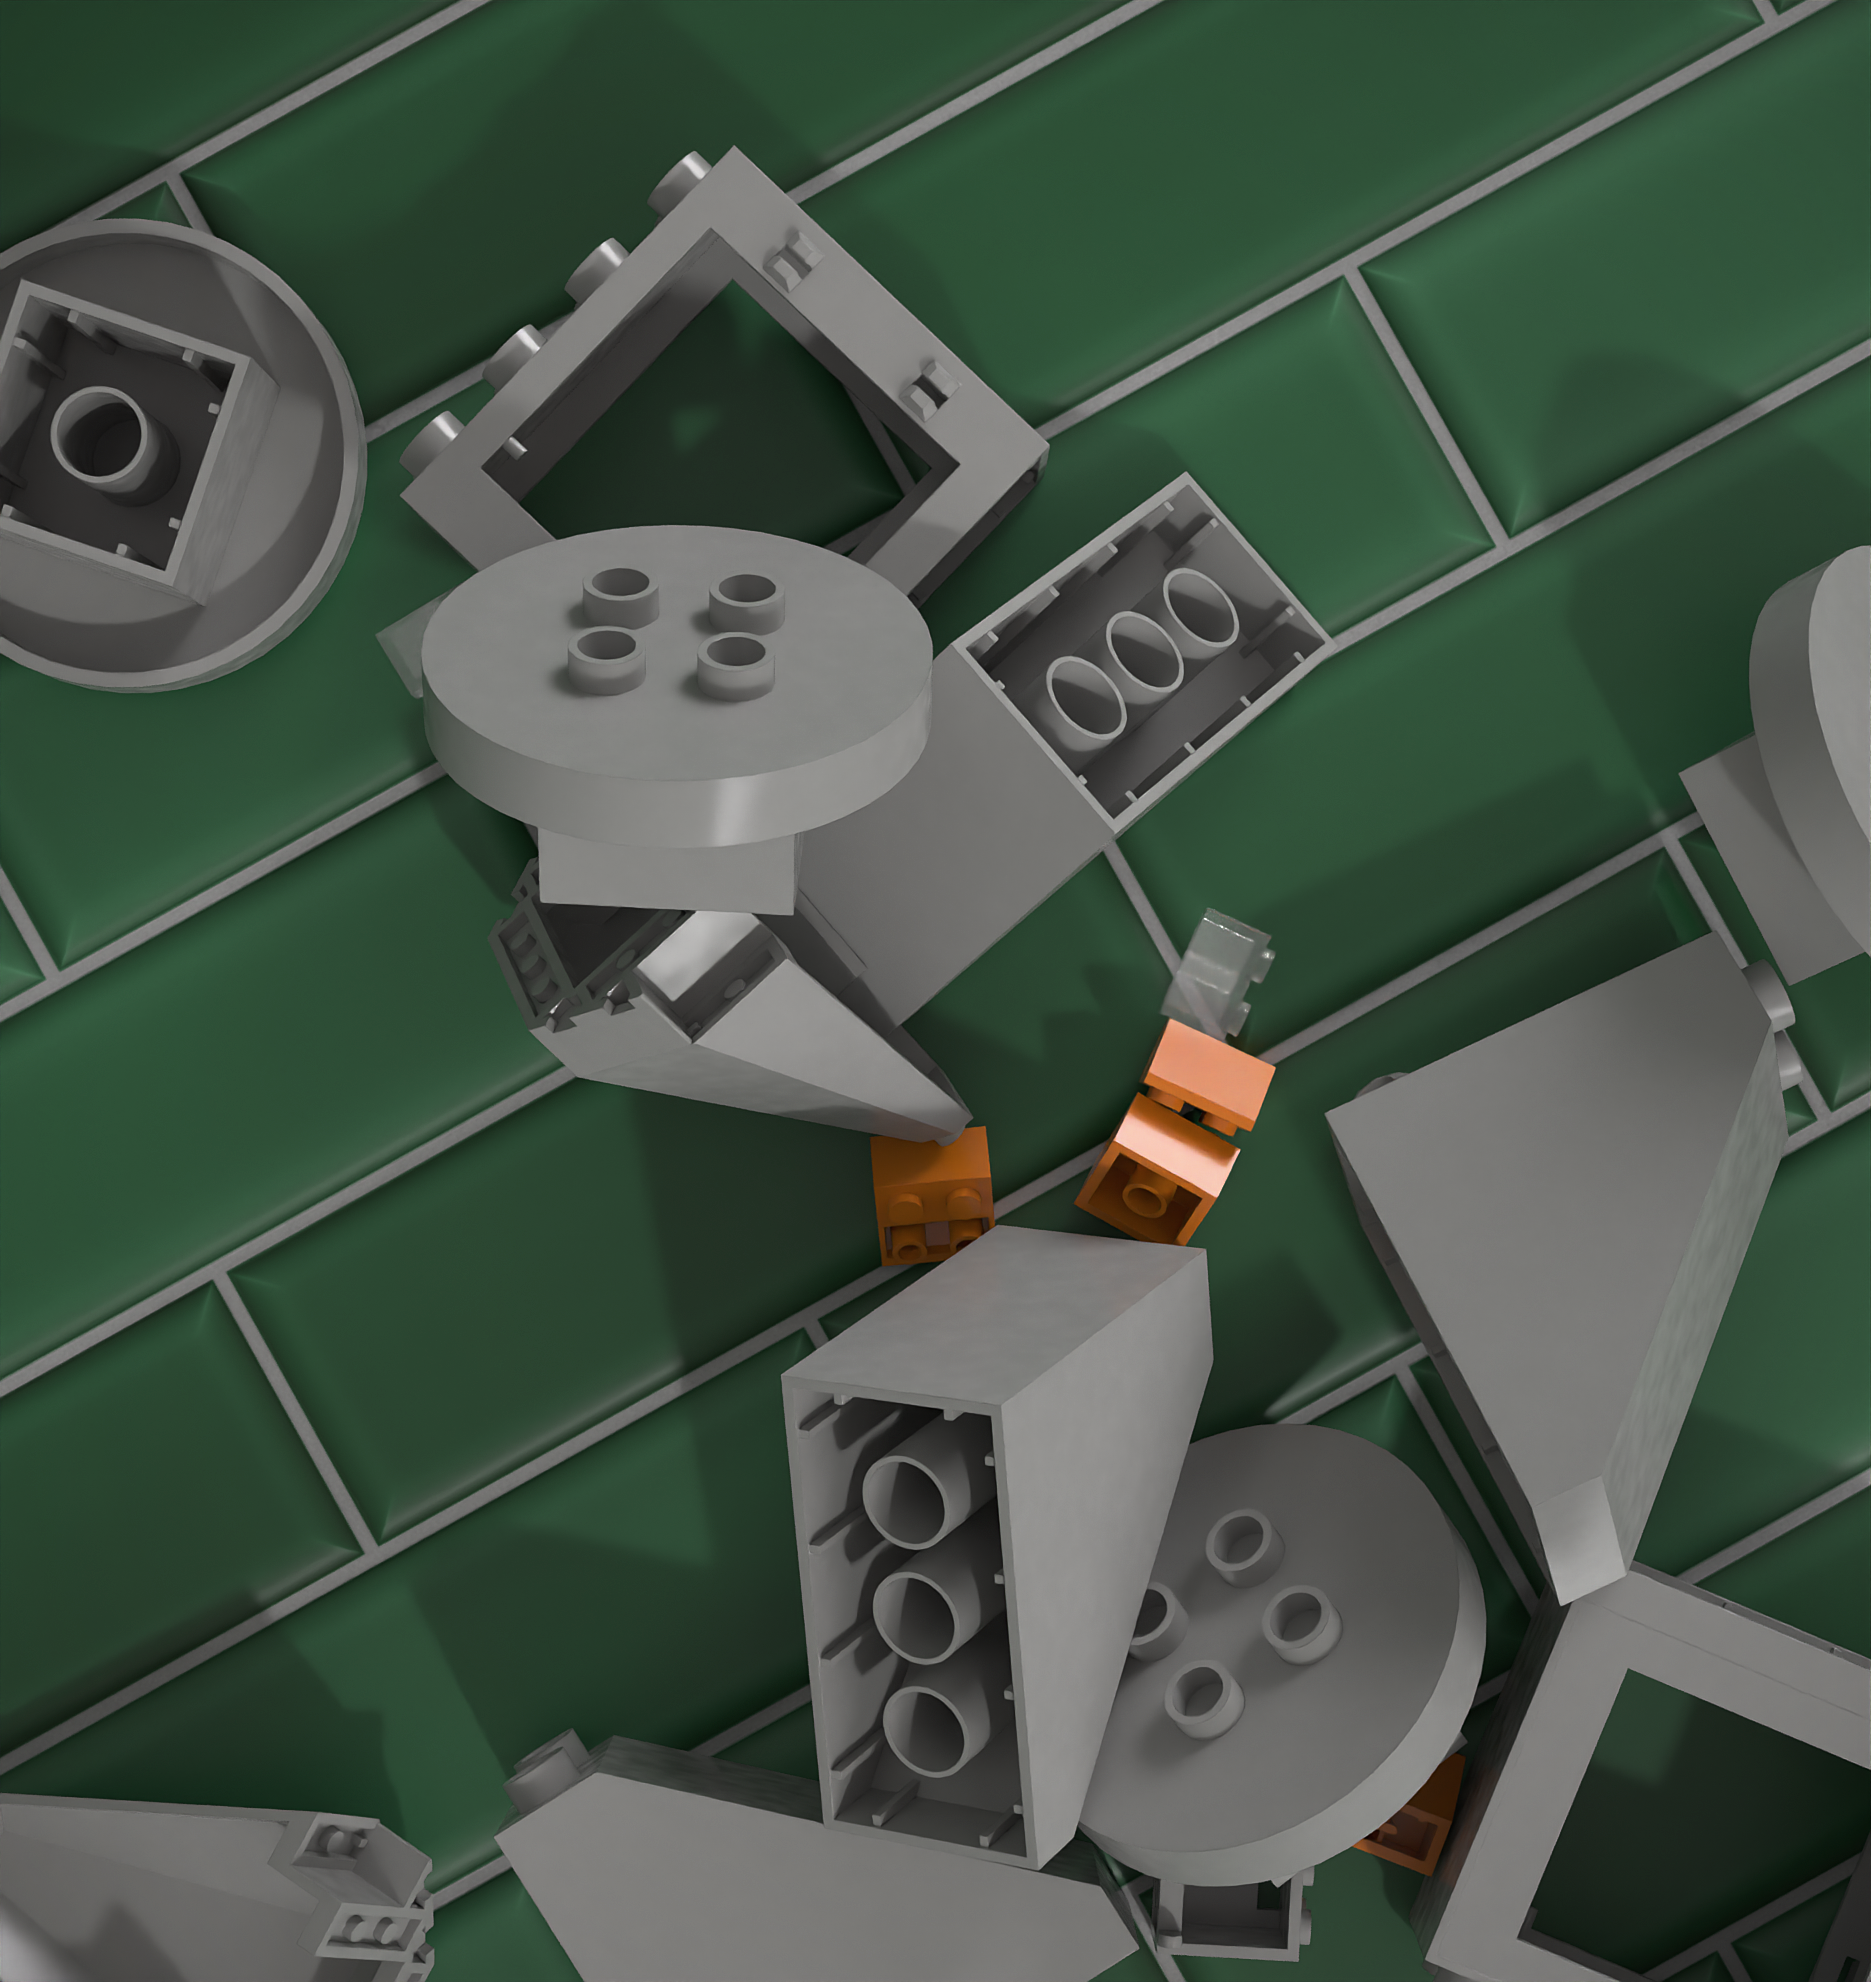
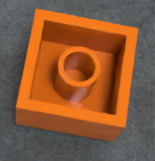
M1138 1092L1098 1155L1074 1205L1139 1241L1185 1246L1218 1198L1241 1149Z

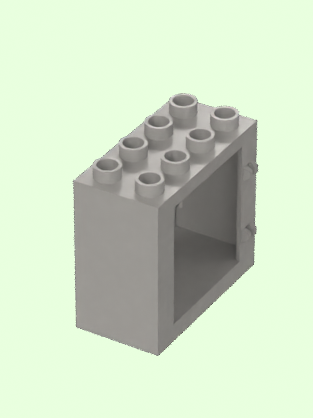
M734 145L714 167L696 151L691 152L680 160L659 182L647 201V204L659 215L655 222V229L631 254L614 238H610L598 246L576 269L565 286L564 290L577 302L574 308L575 312L548 340L531 324L516 332L496 352L482 373V377L495 388V396L466 426L449 411L441 413L412 440L399 460V463L414 479L400 494L401 498L477 573L518 552L556 541L519 503L732 280L931 468L918 484L847 557L888 580L905 594L917 609L926 602L1044 478L1050 445Z
M1632 1560L1627 1576L1561 1607L1548 1582H1546L1458 1795L1453 1821L1432 1877L1425 1875L1408 1916L1424 1957L1422 1968L1435 1976L1433 1982H1657L1531 1928L1538 1909L1530 1906L1627 1669L1634 1670L1871 1770V1659L1635 1560ZM1871 1830L1808 1982H1837L1847 1956L1856 1959V1961L1852 1962L1845 1982H1871Z

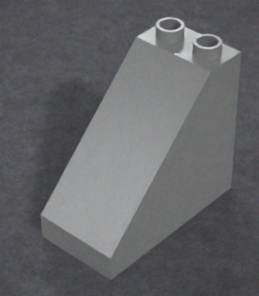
M1187 471L947 646L933 660L931 727L926 746L919 760L902 780L872 803L843 818L805 831L797 887L868 968L836 998L884 1039L1338 648L1337 644Z
M1717 930L1324 1113L1360 1225L1560 1607L1628 1574L1789 1138L1782 1091L1803 1082V1074L1796 1054L1782 1030L1795 1024V1015L1779 977L1765 959L1740 969Z
M997 1225L781 1374L824 1829L1037 1871L1074 1837L1214 1360L1206 1249Z
M573 1728L559 1734L514 1765L517 1774L502 1785L513 1804L495 1833L494 1839L584 1982H1088L1140 1949L1129 1901L1092 1843L1071 1839L1052 1859L1037 1871L824 1829L819 1781L613 1735L590 1751H587Z

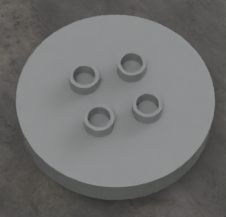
M102 219L79 222L46 231L0 253V653L23 666L59 681L88 689L116 693H155L187 688L229 674L263 656L288 637L312 613L328 592L344 565L356 536L363 510L367 482V442L364 419L355 385L345 361L329 333L304 301L277 274L256 258L212 235L169 222L146 219Z
M640 526L592 532L548 542L502 559L474 574L459 585L441 602L430 618L423 634L421 647L425 735L431 751L449 776L475 798L499 812L538 827L540 903L793 915L805 831L843 818L867 806L892 789L919 760L926 746L931 727L933 644L928 626L919 610L907 596L885 578L845 556L795 539L762 532L711 526Z
M1871 545L1847 550L1803 573L1778 588L1766 601L1755 626L1749 657V689L1755 731L1678 773L1788 986L1861 953L1866 952L1871 957Z
M1288 1423L1257 1425L1230 1430L1189 1444L1077 1824L1083 1833L1104 1852L1130 1868L1148 1876L1173 1883L1195 1886H1238L1271 1880L1278 1888L1299 1871L1322 1863L1350 1848L1378 1829L1415 1795L1439 1764L1468 1743L1460 1730L1473 1703L1481 1676L1486 1647V1610L1483 1588L1476 1564L1466 1542L1426 1485L1406 1464L1387 1450L1364 1438L1341 1430L1316 1425Z

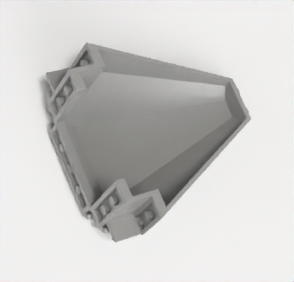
M536 857L529 860L511 893L518 901L509 919L502 918L497 920L487 938L528 1030L579 1078L920 1143L935 1140L940 1146L950 1145L962 1134L965 1125L974 1118L944 1071L902 1025L885 1039L803 970L796 963L787 946L753 913L540 903L539 858Z
M0 1793V1982H425L435 1964L434 1948L427 1944L425 1939V1933L434 1926L433 1894L424 1888V1880L432 1872V1859L380 1824V1819L311 1811Z

